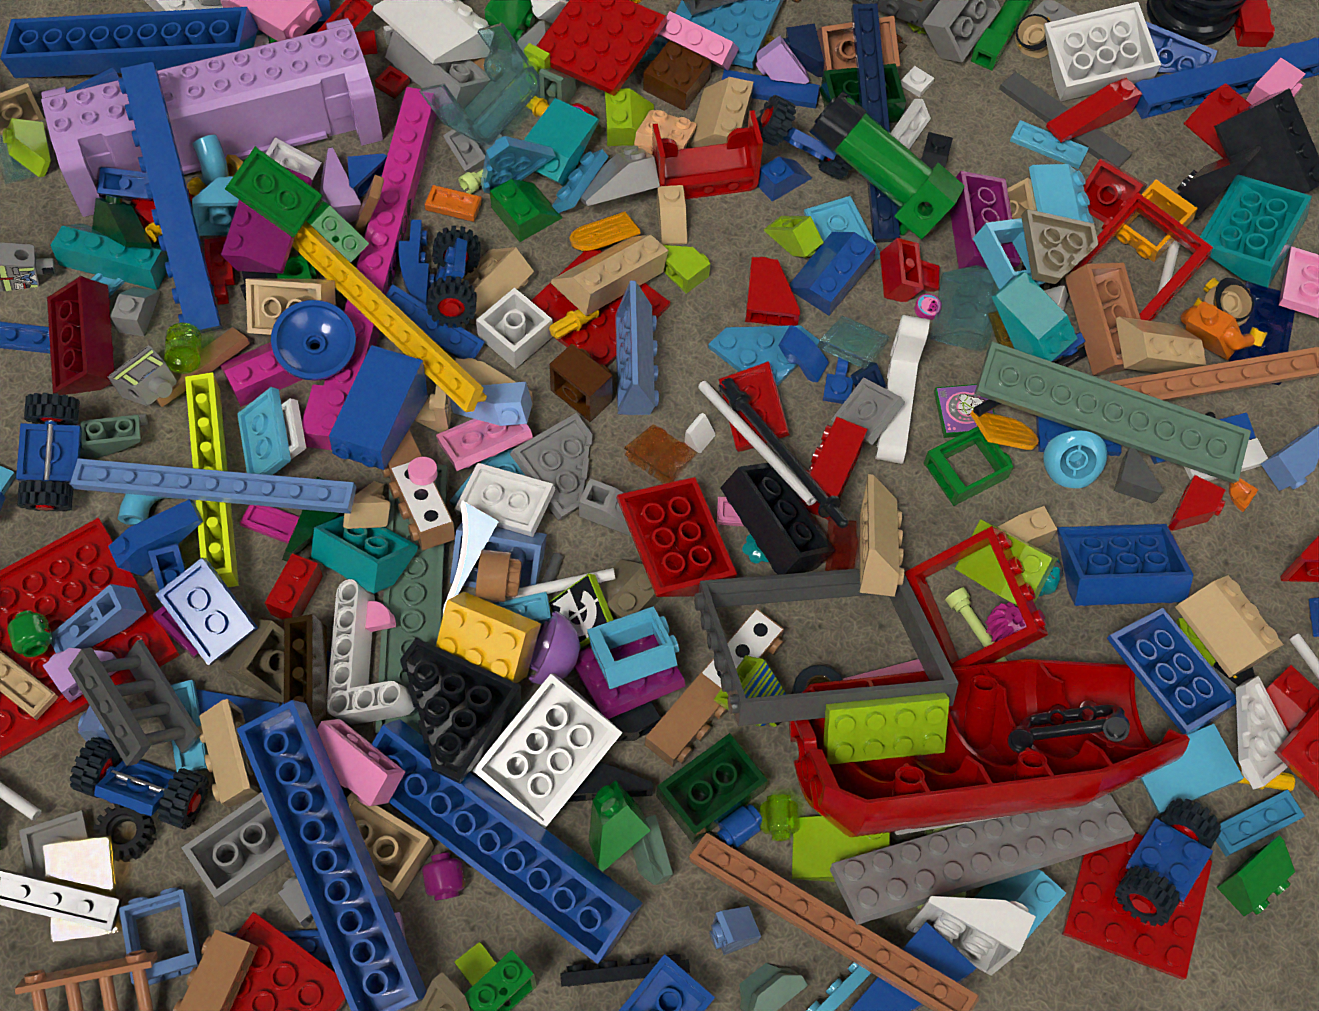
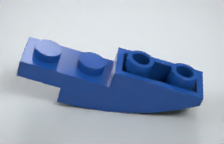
M411 220L410 240L399 241L400 268L406 293L427 305L428 290L431 288V284L435 282V274L430 273L429 263H426V252H422L423 246H428V231L423 230L422 220Z

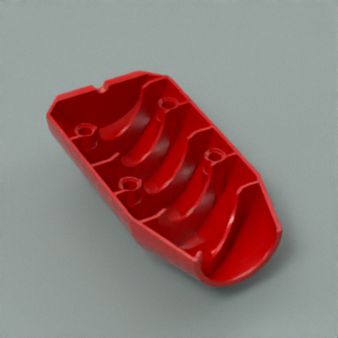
M1021 659L951 668L958 681L954 704L949 706L944 753L829 765L823 753L825 718L789 721L790 742H797L799 751L798 759L794 760V766L800 788L807 803L848 837L1000 818L1022 813L1081 807L1179 760L1185 753L1190 740L1186 734H1180L1169 729L1162 742L1155 745L1150 742L1143 729L1137 710L1135 673L1128 665ZM925 671L810 684L802 693L927 682L929 679ZM1084 701H1093L1096 705L1115 704L1123 708L1125 717L1130 723L1129 734L1122 741H1112L1105 736L1104 732L1034 740L1032 748H1026L1021 753L1014 752L1008 745L1010 731L1014 727L1019 726L1025 717L1049 712L1050 708L1054 705H1062L1066 709L1080 708ZM1091 709L1083 710L1086 715L1093 714ZM1060 713L1052 714L1056 719L1063 718ZM1106 717L1096 718V720L1105 719ZM1081 720L1069 721V722H1066L1065 724H1067V723H1075V722H1082V721H1081ZM1046 724V725H1040V726H1036V727H1044V726H1051V725H1050V724Z

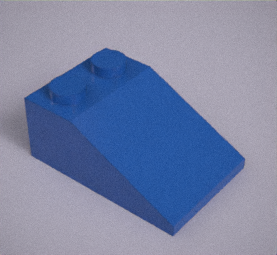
M664 954L619 1011H705L715 997Z

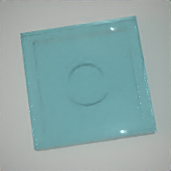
M841 316L819 340L818 348L866 369L888 343L889 336L845 316Z

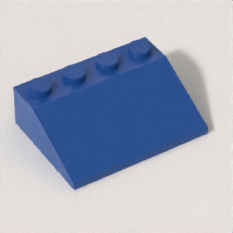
M1167 524L1057 527L1066 585L1074 606L1182 602L1188 598L1194 575Z
M1164 608L1107 637V640L1182 734L1187 735L1204 728L1236 705V696Z

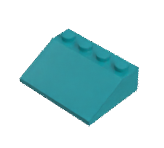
M1237 175L1200 235V238L1213 247L1210 256L1212 259L1242 280L1268 288L1308 217L1312 196Z

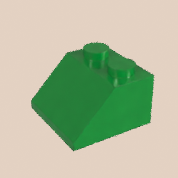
M530 0L489 1L484 11L485 20L496 31L492 44L514 51L517 41L526 33L528 27L532 28L536 21V16L532 11L533 5Z
M510 179L490 190L491 208L519 242L562 219V216L552 207V204L532 182Z
M616 780L610 786L602 787L596 794L595 799L592 800L588 841L597 865L603 872L651 831L639 805Z
M1279 835L1259 848L1217 886V889L1243 916L1252 911L1255 915H1258L1270 904L1267 898L1273 892L1278 896L1291 885L1287 879L1295 873V869L1284 839Z

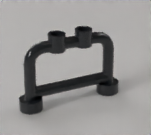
M1084 701L1080 708L1066 709L1062 705H1054L1050 708L1049 712L1025 717L1019 726L1014 727L1010 731L1008 745L1014 752L1021 753L1026 748L1031 749L1034 740L1104 732L1105 736L1112 741H1122L1129 734L1130 723L1125 717L1123 708L1115 704L1096 705L1093 701ZM1091 709L1093 714L1086 715L1083 710ZM1060 713L1063 718L1056 719L1052 714ZM1106 717L1105 719L1096 720V718ZM1077 720H1081V721H1082V722H1075V723H1067V724H1065L1066 722H1069V721H1077ZM1046 724H1050V725H1051V726H1044V727H1036V726L1046 725Z

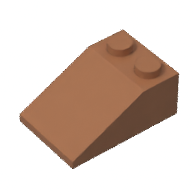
M894 16L879 18L883 65L896 63V67L900 66ZM852 22L819 28L817 34L824 58L823 71L855 68L856 56Z

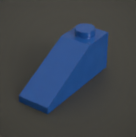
M188 499L129 527L108 547L118 568L144 576L153 568L148 550L175 543L179 544L203 520L194 501Z

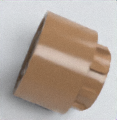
M482 549L477 573L476 597L483 600L505 602L506 596H518L522 561L512 559L511 552Z

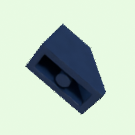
M815 23L787 27L786 38H783V40L808 72L817 77H823L824 58Z

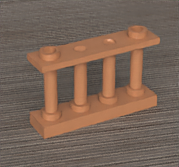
M136 950L126 954L125 958L45 973L43 969L35 970L24 975V978L14 988L15 994L31 992L34 1011H49L45 989L65 985L69 1011H84L79 982L98 978L104 1011H119L112 975L132 972L139 1011H153L146 969L152 968L158 958L157 951L146 953V950Z

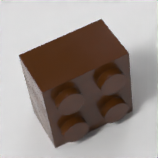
M669 40L644 71L643 90L685 111L710 80L711 60Z
M570 344L549 364L551 391L589 422L596 418L612 402L613 375L606 366L596 363L586 350L579 349L574 344Z

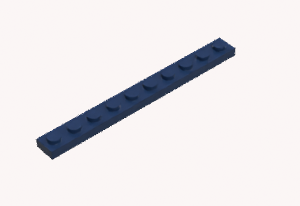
M877 3L853 4L851 14L860 106L890 132ZM867 180L872 238L875 243L893 242L896 238H900L899 220L894 217L898 211L897 205Z

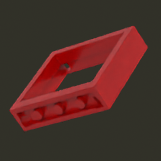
M1137 192L1132 198L1122 202L1119 207L1120 212L1115 217L1110 216L1102 226L1103 231L1097 236V247L1068 274L1085 264H1090L1129 219L1138 212L1193 253L1139 314L1141 320L1153 321L1211 256L1213 247Z
M993 526L904 572L951 668L992 663L1048 636L1045 628V616L1040 609L1036 608L1033 601L1036 598L1030 584L1025 583L1021 574L1024 572L1023 566L1010 550L1012 542L1007 538L1005 531L1002 532ZM991 544L1027 627L959 660L926 577Z

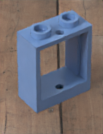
M169 888L161 891L160 896L150 899L147 897L135 898L130 900L128 905L119 908L127 954L132 951L141 950L136 919L176 907L181 908L189 953L154 963L152 968H147L146 973L149 986L190 974L194 967H198L202 959L190 895L184 889ZM130 972L131 983L134 985L133 974Z

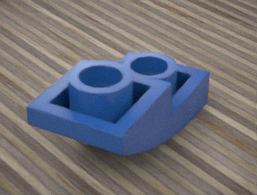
M790 325L778 346L789 363L798 364L808 380L818 382L829 362L808 336L797 327Z

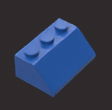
M831 232L824 243L789 284L791 291L830 316L873 263L876 245L855 232Z

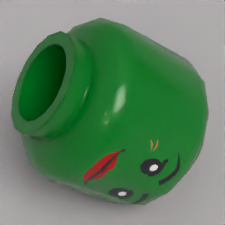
M33 611L20 612L7 627L13 650L18 654H23L25 657H35L43 654L53 641L48 620L40 613H34Z

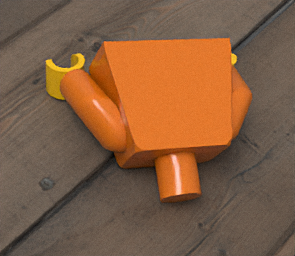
M1199 297L1193 306L1182 312L1180 317L1182 323L1186 325L1185 330L1201 339L1204 348L1226 360H1229L1236 350L1252 345L1261 347L1267 335V332L1259 331L1255 327L1251 328L1250 333L1242 335L1237 321L1232 315L1216 308L1212 304L1203 302L1202 298Z

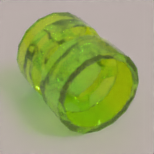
M177 323L169 327L165 338L164 362L171 371L187 374L195 371L200 366L202 345L200 331L189 323Z

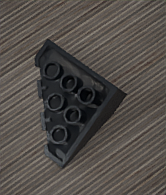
M415 638L401 657L400 664L403 672L407 673L410 683L408 684L411 701L413 707H417L420 716L418 724L424 744H428L431 757H429L432 771L460 784L505 730L520 707L521 685Z

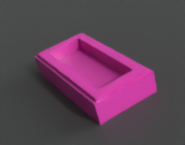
M249 505L239 524L242 527L288 544L299 517L270 506Z

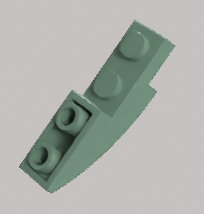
M139 415L81 421L80 459L103 457L141 442Z

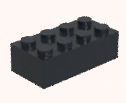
M769 463L738 467L720 487L728 503L734 508L742 524L747 528L757 547L763 552L777 575L814 571L835 551L797 493Z

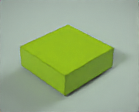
M478 942L454 961L471 986L477 983L497 964L481 942Z

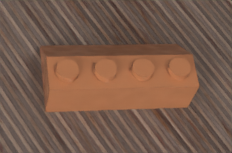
M1085 264L1066 275L1065 280L1080 332L1085 339L1084 346L1093 376L1106 375L1128 370L1124 369L1116 318L1120 316L1140 319L1125 264Z

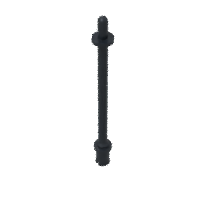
M732 378L724 379L721 383L726 389L720 384L718 389L728 399L732 410L735 412L741 411L817 500L820 504L818 514L823 518L830 516L840 528H846L849 521L839 509L841 499L838 496L828 497L749 404L751 398L748 393L741 391Z

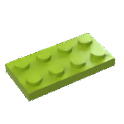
M944 692L826 704L823 753L828 764L944 753L950 698Z

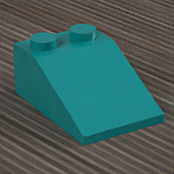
M555 98L524 139L527 142L551 147L556 156L534 171V173L564 187L569 181L568 176L576 169L600 119Z
M1021 272L991 296L1014 349L1052 362L1077 339L1068 315L1026 272Z

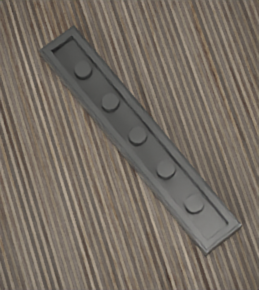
M1016 71L999 88L1000 91L1046 123L1069 109ZM1094 129L1070 139L1073 142L1088 147L1087 152L1098 160L1106 159L1119 168L1132 155V152L1099 129Z

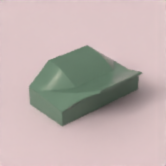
M656 815L645 818L651 831L632 846V851L639 874L653 885H659L668 882L673 873Z
M765 963L739 984L741 994L740 1009L741 1011H777L808 985L802 975L792 969L780 968Z

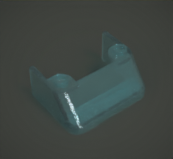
M503 23L480 28L477 31L491 51L484 61V70L491 81L465 109L461 107L445 83L425 87L419 91L444 125L480 144L494 141L540 90L539 74Z

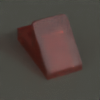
M828 518L827 539L835 551L825 560V571L854 569L858 545L856 521L848 520V526L840 528L832 518Z

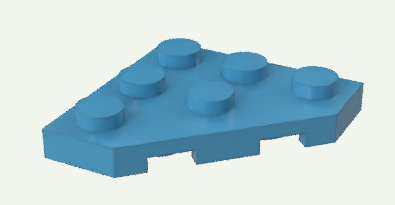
M509 136L498 138L495 144L486 150L481 178V186L484 193L490 194V190L510 179L523 180L556 157L553 149Z
M789 326L726 327L708 345L711 351L738 372L769 361L777 386L799 366L798 364L789 363L778 346ZM795 326L808 336L817 347L820 345L818 338L802 326Z

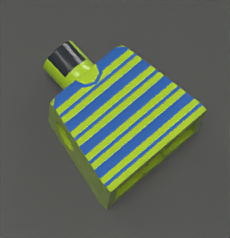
M746 655L736 668L746 698L786 695V692L764 659ZM721 688L713 700L729 711L728 694L723 692ZM781 722L768 723V724H769L771 727H776V726H778ZM756 724L755 726L763 727L766 724Z

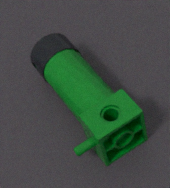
M842 91L837 98L834 97L816 118L814 121L816 124L809 132L828 149L839 155L899 207L894 217L902 223L899 226L900 235L904 236L911 230L922 240L956 204L965 185L940 163H937L931 169L866 113L867 111Z

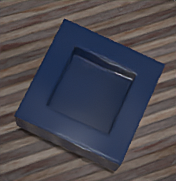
M870 362L850 375L855 388L863 377L883 388L886 387L877 363Z

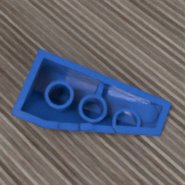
M1145 21L1161 63L1158 70L1159 73H1176L1185 69H1193L1213 63L1217 50Z

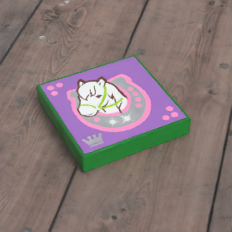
M977 384L935 387L934 395L944 438L957 437L977 427L970 413L975 406L988 400L974 394ZM992 409V410H990L989 412H987V413L995 414V413H994V409Z

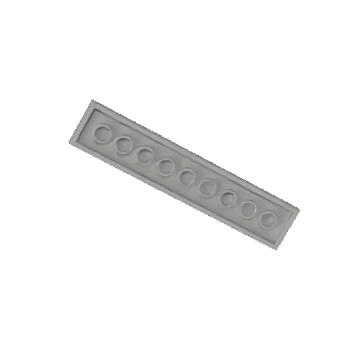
M1109 793L1081 807L1022 813L1014 816L967 823L832 863L830 872L856 925L923 905L930 896L949 897L1130 841L1134 837L1135 832Z

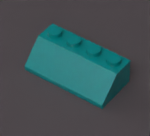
M81 223L62 225L50 245L59 266L95 275L101 273L103 277L115 280L120 278L124 282L158 290L167 273L165 262L169 261L167 251L162 252L158 242L154 243L151 241V249L125 247L92 229V226Z

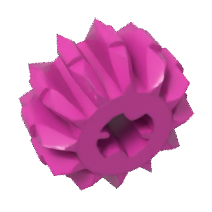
M1012 602L1007 604L1001 603L999 606H996L985 621L988 626L986 633L993 637L991 642H997L1027 627L1018 606L1015 607Z

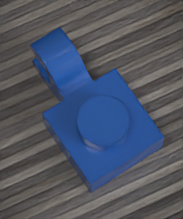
M838 356L835 375L827 374L823 401L843 404L850 396L853 380L851 377H846L849 357Z

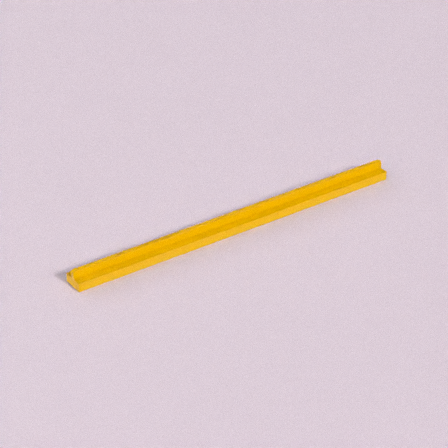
M227 154L226 160L229 177L235 175L243 161L236 155ZM307 221L304 222L295 235L292 246L327 280H335V288L405 355L423 360L425 374L465 412H473L478 402L486 400L487 396L482 392L484 388Z

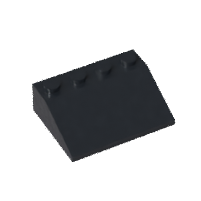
M1290 88L1271 94L1214 126L1227 157L1256 145L1262 147L1238 175L1304 194L1319 186V155Z

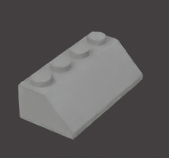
M392 32L385 58L423 89L436 91L437 101L444 105L446 110L453 113L468 109L493 84L494 79L470 59L432 64L398 32Z

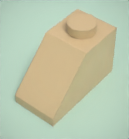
M683 185L657 187L656 205L661 244H687L686 204Z

